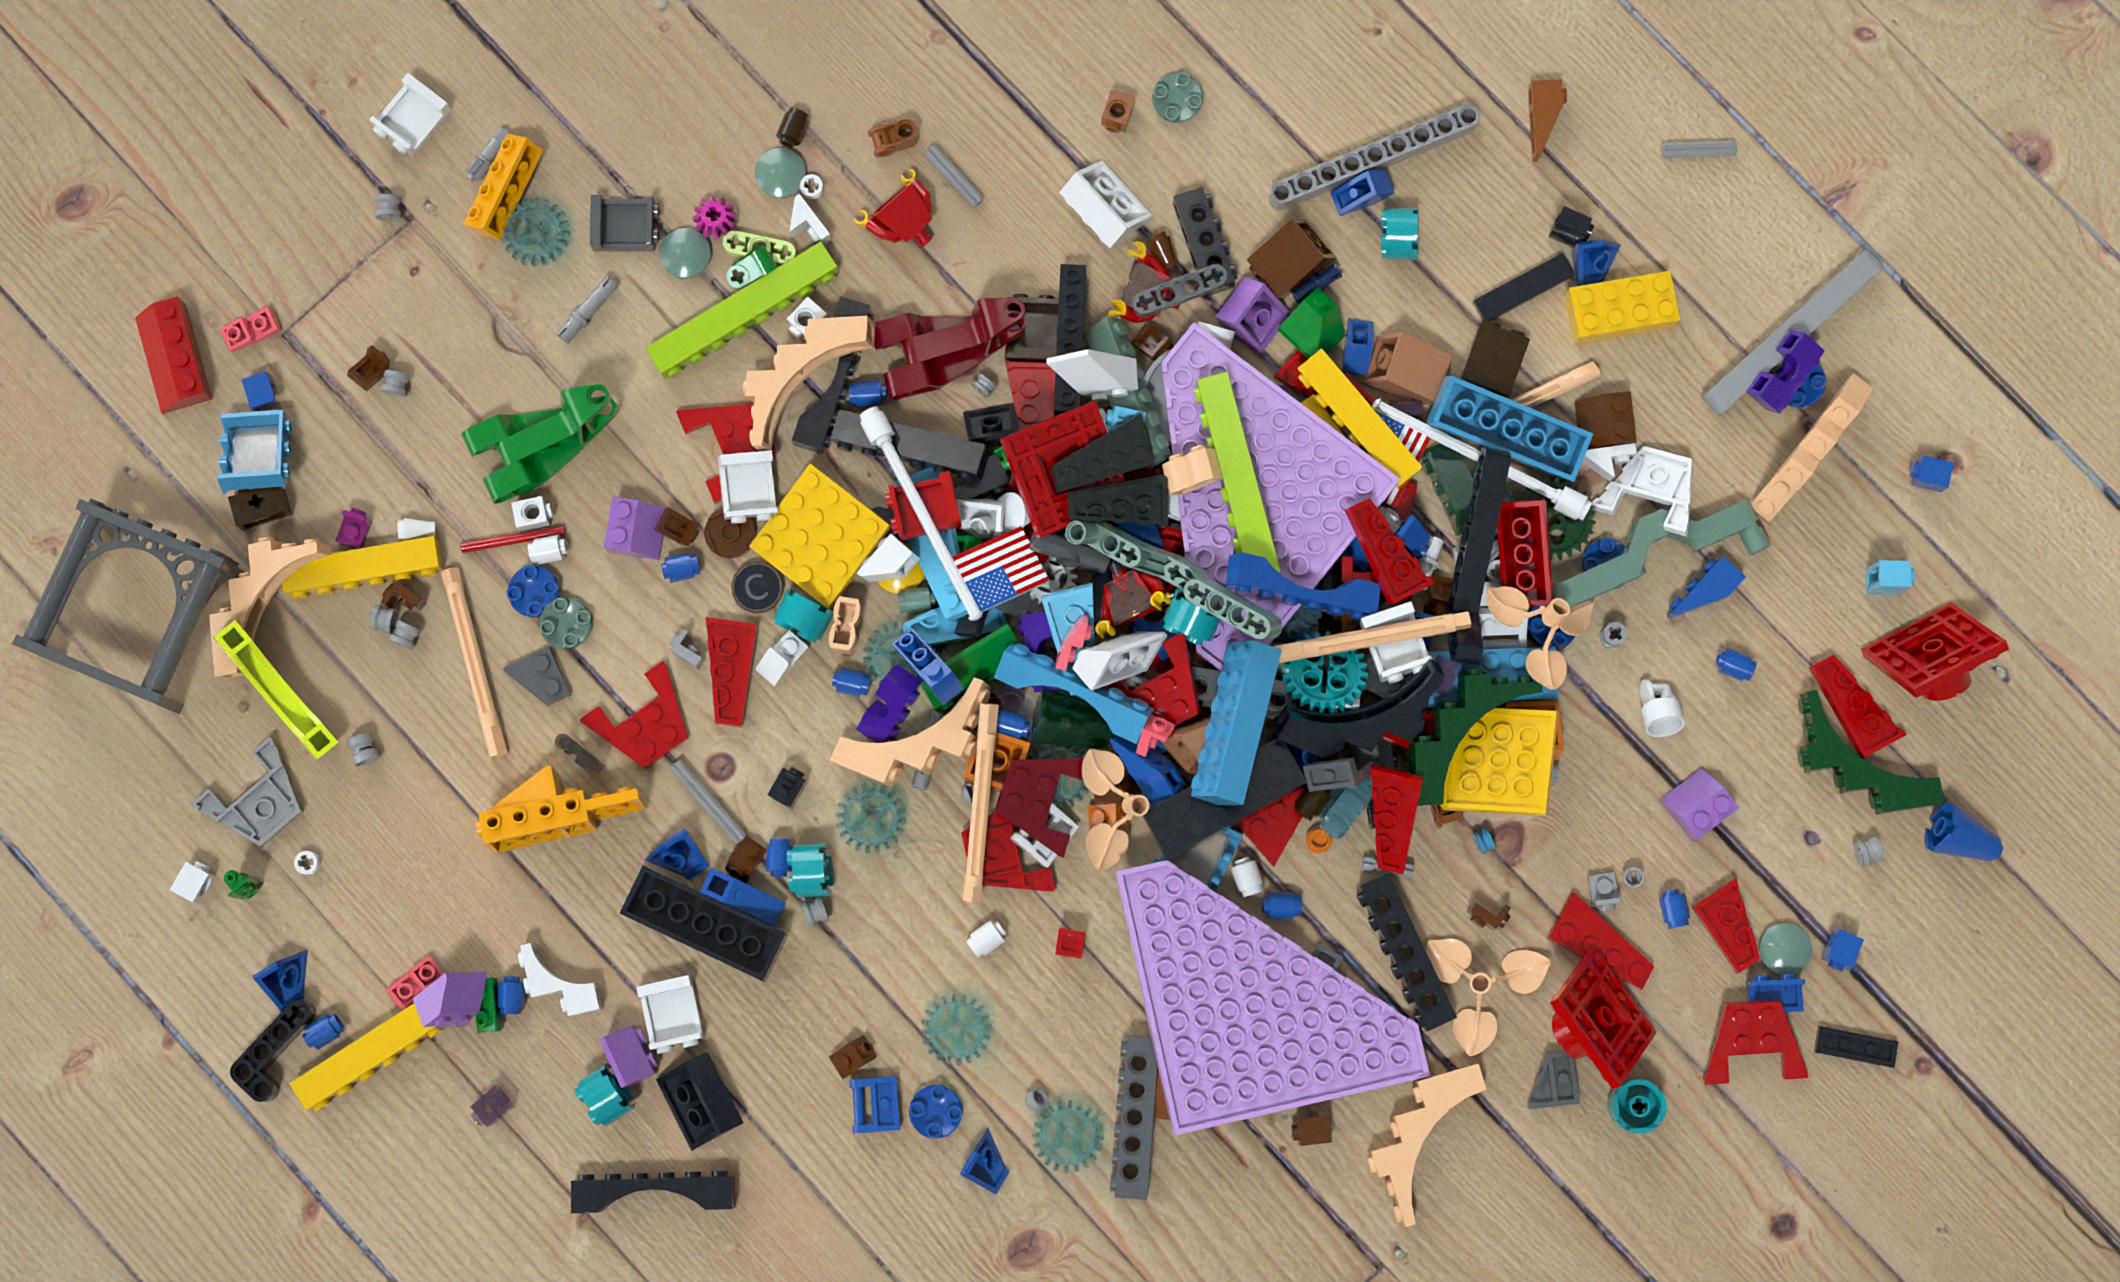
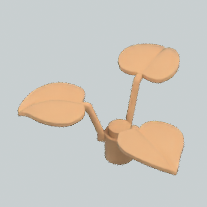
M1506 586L1489 587L1486 592L1487 604L1494 618L1501 624L1509 627H1518L1521 625L1523 617L1530 618L1542 614L1543 623L1551 627V630L1544 643L1543 651L1539 649L1532 650L1526 657V669L1535 681L1548 689L1555 690L1560 687L1567 673L1566 661L1560 652L1548 651V647L1558 627L1568 635H1582L1589 627L1594 602L1588 600L1570 609L1569 604L1565 600L1556 598L1547 607L1541 606L1539 609L1527 613L1529 603L1521 591Z
M1090 749L1087 751L1082 763V778L1085 786L1089 791L1098 796L1105 795L1109 789L1124 798L1122 809L1126 813L1112 827L1106 823H1099L1092 827L1087 834V852L1097 870H1104L1115 865L1124 856L1128 848L1129 839L1127 833L1117 830V828L1127 820H1131L1132 816L1145 815L1152 806L1145 796L1129 795V793L1123 792L1114 786L1120 783L1124 777V765L1118 756L1108 751Z
M1457 939L1429 940L1427 942L1426 953L1439 980L1452 984L1457 982L1461 974L1470 979V988L1477 994L1476 1011L1464 1009L1453 1020V1034L1468 1056H1474L1484 1051L1492 1043L1497 1033L1498 1026L1495 1016L1490 1012H1481L1482 995L1489 993L1492 983L1509 979V985L1515 992L1521 994L1532 993L1543 983L1550 966V960L1534 951L1518 950L1509 953L1502 961V968L1506 975L1491 978L1484 973L1472 975L1465 971L1472 962V955L1469 947L1464 942Z

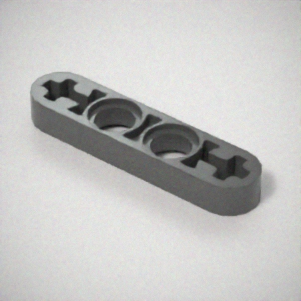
M1214 264L1149 288L1134 296L1132 309L1139 317H1148L1214 292L1226 284L1227 271L1223 266ZM1214 271L1217 275H1222L1218 283L1213 279L1206 282L1207 288L1203 287L1201 275L1204 276V280L1209 279ZM1195 280L1199 284V289L1193 293L1186 291L1184 288L1186 281ZM1164 289H1171L1175 293V298L1170 302L1162 300L1160 293ZM1152 294H1156L1159 306H1155L1154 301L1148 304L1147 310H1144L1143 307H1137L1140 299L1148 302L1153 300Z

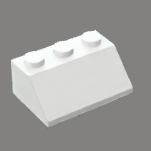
M1103 160L1075 172L1059 192L1064 197L1066 203L1074 208L1082 217L1084 223L1090 226L1099 236V239L1109 248L1122 243L1153 216Z
M1137 631L1128 635L1123 634L1111 641L1105 640L1093 647H1085L1078 653V659L1072 669L1091 691L1147 671L1167 635L1165 632Z

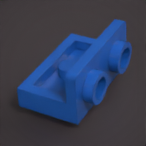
M1797 974L1780 975L1781 980H1771L1770 975L1754 976V981L1746 982L1748 1001L1778 999L1784 1012L1804 1011L1802 985L1805 984V979H1797Z

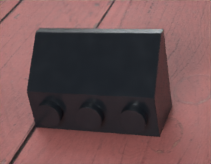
M708 1052L682 1063L656 1079L691 1151L743 1124L739 1111L735 1107L727 1087L723 1083L715 1063Z

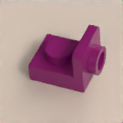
M351 508V511L342 510L341 515L344 518L335 541L355 549L363 548L372 521L365 517L367 513L355 508Z

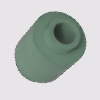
M929 587L904 589V592H898L900 613L907 612V615L919 614L930 611L931 607H936L935 595L933 591H929Z

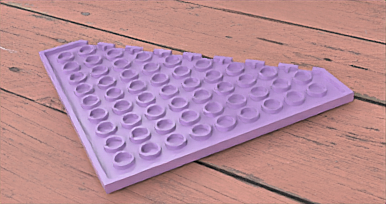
M1193 322L1162 361L1172 454H1184L1185 456L1191 453V448L1199 445H1205L1208 448L1206 438L1210 437L1208 428L1203 429L1200 413H1204L1202 403H1196L1193 389L1197 388V379L1228 372L1281 575L1296 585L1315 589L1356 537L1344 510L1368 498L1379 508L1400 482V478ZM1220 480L1178 496L1185 558L1201 566L1211 580L1225 587L1229 556L1236 554L1233 538L1237 536L1235 528H1229L1226 513H1229L1230 509L1228 502H1222L1219 488L1223 487V483ZM1254 593L1240 595L1279 617L1282 622V629L1302 605L1282 604V600L1276 598L1274 600H1262L1258 598V594ZM1222 597L1220 598L1221 608H1223L1224 606V600ZM1244 609L1241 612L1243 620H1245L1246 618V612ZM1221 620L1211 641H1203L1202 645L1196 644V652L1222 672L1225 662L1224 653L1229 643L1255 640L1270 645L1275 638L1256 639Z
M1166 860L1115 872L1173 1135L1430 1076L1419 1026L1416 1022L1406 1018L1397 1012L1396 1009L1381 999L1374 997L1352 980L1342 976L1323 961L1313 957L1297 944L1270 929L1271 927L1244 912L1237 905L1222 895L1220 896L1193 876L1186 874L1170 861Z

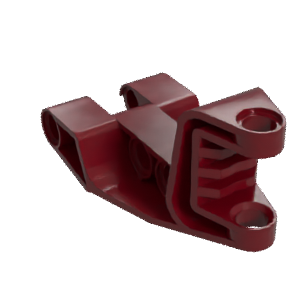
M983 298L976 301L971 312L972 316L930 317L905 313L875 322V350L897 346V348L902 347L907 364L883 374L890 399L899 400L939 390L1020 336L1026 327L1024 318L1025 306L1023 302L1016 298ZM1015 304L1020 307L1021 313L1006 311L1008 306ZM1019 322L1022 323L1018 330H1010Z

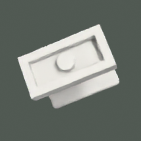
M407 73L401 80L404 84L403 88L377 119L372 116L369 120L374 126L372 129L374 133L382 139L388 137L392 140V146L404 155L407 152L414 157L452 110L446 101Z
M772 450L725 454L718 457L724 520L731 519L732 524L747 522V518L757 517V521H768L773 519L772 514L778 513L771 465L773 461Z
M1412 602L1361 618V630L1415 620V610ZM1422 638L1368 647L1381 683L1388 681L1389 684L1404 679L1403 675L1411 672L1417 675L1425 663L1432 659L1427 652Z
M686 975L636 987L638 997L641 998L650 1041V1050L656 1049L657 1054L673 1051L672 1046L681 1043L683 1048L699 1045L698 1040L703 1039L704 1034L692 976Z

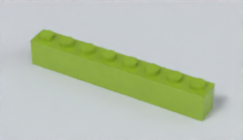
M819 242L660 338L645 349L664 379L667 377L674 378L682 373V368L690 363L695 365L705 358L704 355L710 351L716 352L724 348L728 340L733 337L740 338L744 336L751 326L756 323L761 325L771 318L770 315L778 310L780 312L785 311L792 306L794 300L799 297L802 299L806 298L815 291L814 288L821 284L827 285L836 279L835 275L839 274L838 268L822 242Z
M1228 372L1197 379V388H1194L1193 392L1196 403H1202L1204 413H1200L1203 429L1208 428L1210 437L1206 438L1208 448L1215 449L1221 470L1223 487L1219 488L1222 502H1228L1230 512L1226 513L1229 528H1235L1237 537L1233 538L1236 554L1243 552L1265 557L1272 567L1281 574Z

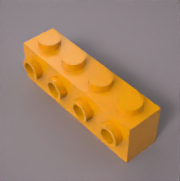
M507 134L468 212L464 225L480 236L501 240L541 157L543 149L528 138Z

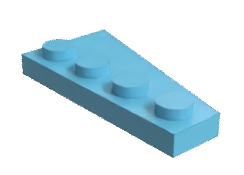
M940 607L930 610L902 625L904 633L913 628L929 646L975 638L959 637L954 632L958 619L954 621L947 620ZM995 607L988 610L981 636L989 635L1007 624L1004 612L997 610Z

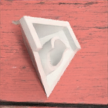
M956 499L962 523L960 528L971 536L982 539L983 537L996 538L1000 536L1003 531V504L994 499Z

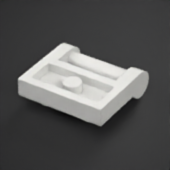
M1479 608L1478 614L1482 637L1517 635V639L1482 640L1483 650L1527 648L1528 618L1523 617V621L1518 627H1509L1497 621L1489 608Z
M1051 804L1049 814L1052 816L1045 824V827L1069 834L1071 838L1079 826L1054 804ZM1020 829L1018 833L1014 832L1010 839L1043 867L1048 868L1057 855L1035 839L1031 843L1027 841L1026 838L1029 834Z

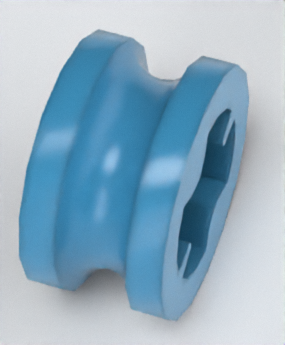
M1483 828L1481 833H1473V838L1480 852L1485 854L1487 849L1494 850L1495 844L1488 830Z

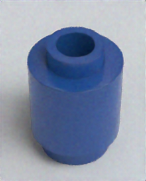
M880 380L856 381L855 384H849L851 405L857 404V407L882 406V400H887L886 385H881Z
M689 553L666 557V563L661 564L664 579L669 578L670 583L695 578L694 575L700 574L696 554L689 555Z
M1727 648L1725 652L1720 651L1715 665L1719 666L1718 672L1740 681H1750L1757 662L1753 661L1752 657Z
M841 667L840 672L834 671L832 686L836 687L837 693L860 697V695L867 696L871 675H866L865 671Z
M1006 710L998 711L996 732L1021 740L1022 737L1027 738L1031 723L1026 722L1027 716Z
M770 839V843L767 846L766 871L771 872L772 877H787V872H792V866H789L787 862V851L793 850L791 840Z
M1679 889L1663 892L1664 897L1659 898L1663 920L1664 923H1667L1668 929L1689 925L1688 918H1690L1685 893L1679 894Z
M1268 892L1267 897L1262 899V912L1267 913V918L1293 919L1294 916L1301 915V896L1294 895L1293 892Z
M504 976V981H498L497 1007H500V1014H521V1008H524V983L520 981L519 976Z
M336 1013L325 1014L304 1027L306 1033L303 1034V1038L310 1048L314 1046L319 1050L340 1037V1033L345 1031V1028Z

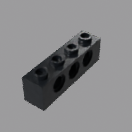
M1203 187L1173 196L1172 204L1195 270L1208 266L1207 263L1209 261L1216 260L1227 271V280L1224 287L1208 293L1204 297L1234 288L1235 279H1238L1234 264L1229 265L1227 256L1230 253L1226 241H1221L1218 233L1221 232L1220 222L1217 217L1213 218L1210 209L1213 208L1210 194H1205ZM1199 213L1204 216L1205 220L1195 222L1191 216ZM1202 237H1209L1213 243L1209 246H1204L1199 240ZM1214 271L1212 272L1211 277L1206 280H1204V276L1201 275L1200 277L1203 280V287L1207 288L1206 282L1213 279L1216 281V283H1218L1222 275H1217Z

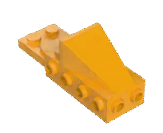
M550 765L544 767L488 811L478 813L479 821L476 822V830L478 836L483 838V844L496 854L597 831V820L647 810L645 799L633 787L620 788L617 790V793L610 795L604 792L596 793L591 796V799L583 790L579 791L578 788L563 791L561 777Z

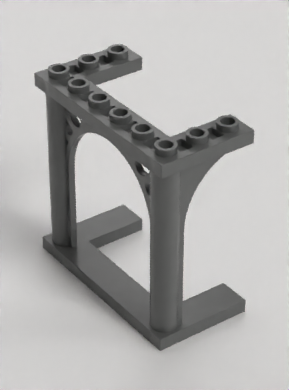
M90 498L89 502L79 499L75 508L81 512L23 637L16 634L12 644L180 714L184 705L164 696L196 624L213 594L227 580L239 578V574L245 572L238 568V562L218 550L210 548L209 552L200 549L201 544L188 538H186L185 542L176 539V533L162 528L161 532L152 529V523L138 518L137 522L128 519L129 514L116 508L113 510ZM106 526L110 527L114 534V539L110 544H105L100 536L102 528ZM120 532H122V533H123L125 536H127V537H128V534H129V535H130L129 540L126 541V542L121 541V539H120L121 533H120ZM92 539L98 545V548L94 551L89 550L94 545L91 543ZM148 542L152 543V547L150 549L146 548V544ZM120 548L139 549L157 557L170 572L176 590L174 614L141 686L46 647L80 573L99 555ZM170 552H172L171 555L173 556L183 554L177 557L174 561H170L167 559V555ZM184 561H192L194 563V568L190 573L185 575L177 573V567L180 563ZM192 580L191 584L188 583L187 590H184L182 582Z

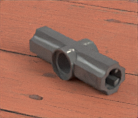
M1033 532L1029 544L1030 550L1056 558L1057 563L1066 567L1081 566L1103 574L1110 561V557L1087 544L1070 543L1066 538V534L1061 535L1053 532L1044 537L1036 538L1035 532Z

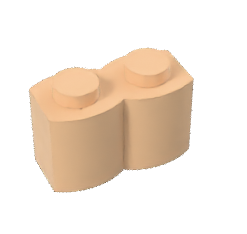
M1199 445L1191 448V453L1185 456L1184 454H1176L1169 457V461L1164 463L1162 467L1164 475L1168 478L1170 495L1180 496L1223 479L1215 449Z
M840 596L835 603V623L832 625L829 633V644L833 652L851 655L855 650L857 644L855 629L858 627L862 616L858 599Z

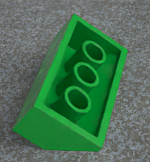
M1005 624L944 662L964 688L944 705L922 681L920 687L935 711L942 710L946 712L956 705L955 700L964 696L974 677L987 684L997 680L994 676L1004 650L1011 643H1018L1008 624Z

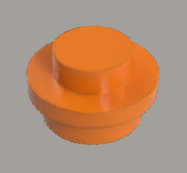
M1316 827L1308 832L1306 845L1313 853L1321 854L1331 847L1332 837L1328 830Z

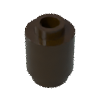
M790 108L789 112L784 114L776 134L780 144L788 148L800 145L809 124L807 113L797 108Z
M1307 786L1296 800L1297 805L1294 807V810L1308 821H1311L1313 817L1317 818L1331 799V796L1328 794L1330 789L1309 792Z

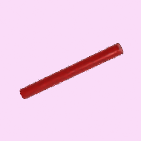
M562 525L460 543L462 553L530 542L534 539L558 534L565 536V530Z

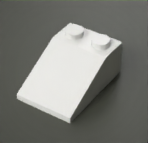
M1089 349L1047 358V364L1081 396L1092 397V401H1105L1107 396L1110 395L1113 397L1128 396L1129 391L1138 390L1135 358Z

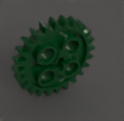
M1559 477L1555 478L1553 484H1550L1549 479L1545 478L1544 484L1556 490L1558 488L1564 490L1565 486L1569 487V480L1560 485ZM1576 484L1571 489L1577 491L1579 485ZM1528 487L1525 488L1528 493L1527 496L1518 495L1520 500H1543L1544 498L1543 495ZM1546 507L1547 514L1553 515L1556 512L1554 508ZM1588 510L1584 520L1578 519L1575 523L1567 522L1564 514H1559L1557 519L1560 523H1554L1550 527L1548 536L1553 530H1560L1564 535V540L1561 544L1555 545L1549 539L1550 561L1553 558V554H1556L1560 561L1564 552L1569 557H1572L1571 549L1574 548L1579 552L1582 551L1579 543L1588 544L1589 541L1584 537L1585 534L1594 533L1588 528V525L1596 524V521L1589 519V515L1596 513L1595 510Z

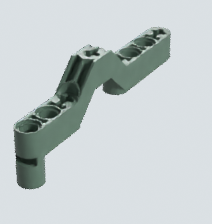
M1748 499L1697 522L1689 519L1687 537L1664 530L1663 525L1669 511L1660 509L1640 518L1632 524L1621 556L1554 585L1553 598L1565 600L1571 609L1645 575L1647 572L1643 564L1650 544L1665 537L1689 545L1693 553L1739 533L1750 556L1770 547L1771 544L1763 528L1758 527L1756 523L1758 518Z
M1072 521L1066 527L1065 534L1070 543L1087 544L1127 567L1160 577L1181 589L1189 602L1253 638H1276L1282 631V622L1279 617L1211 580L1201 566L1181 555L1148 545L1106 521ZM1115 539L1118 543L1117 548L1114 546ZM1221 597H1222L1223 600H1224V606H1223V608H1221V606H1220V598H1221ZM1243 609L1246 612L1245 620H1243L1241 616V612Z

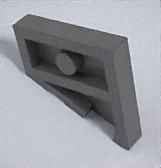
M549 647L503 668L505 673L547 706L571 696Z
M1564 1051L1545 1053L1527 1105L1528 1109L1580 1104L1574 1058L1568 1056Z

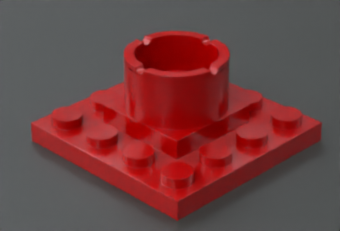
M1091 401L1000 438L1036 538L1044 537L1067 527L1072 521H1077L1067 517L1068 491L1125 481L1123 474H1119L1069 490L1056 492L1050 466L1107 433L1096 401Z
M1950 602L1862 648L1861 651L1866 660L1914 697L1923 696L1931 701H1942L1956 697L1958 693L1961 694L1966 691L1972 681L1969 671L1974 670L1977 666L1988 660L1997 658L2000 654L2009 650L2005 639Z
M1596 947L1587 951L1550 1001L1555 1011L1552 1017V1030L1559 1045H1562V1050L1574 1059H1581L1585 1056L1591 1059L1600 1071L1602 1078L1608 1082L1612 1089L1622 1085L1657 1033Z

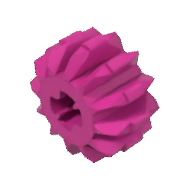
M711 195V202L707 203L705 199H702L703 207L695 206L694 210L697 215L693 216L692 219L693 222L698 223L696 230L698 232L704 231L703 235L705 238H708L713 233L714 239L718 240L719 233L722 232L724 236L728 234L726 228L734 229L735 224L732 220H735L737 216L736 213L731 212L734 208L731 203L726 204L724 197H721L716 202L715 196ZM713 214H718V217H716L717 221L711 220Z

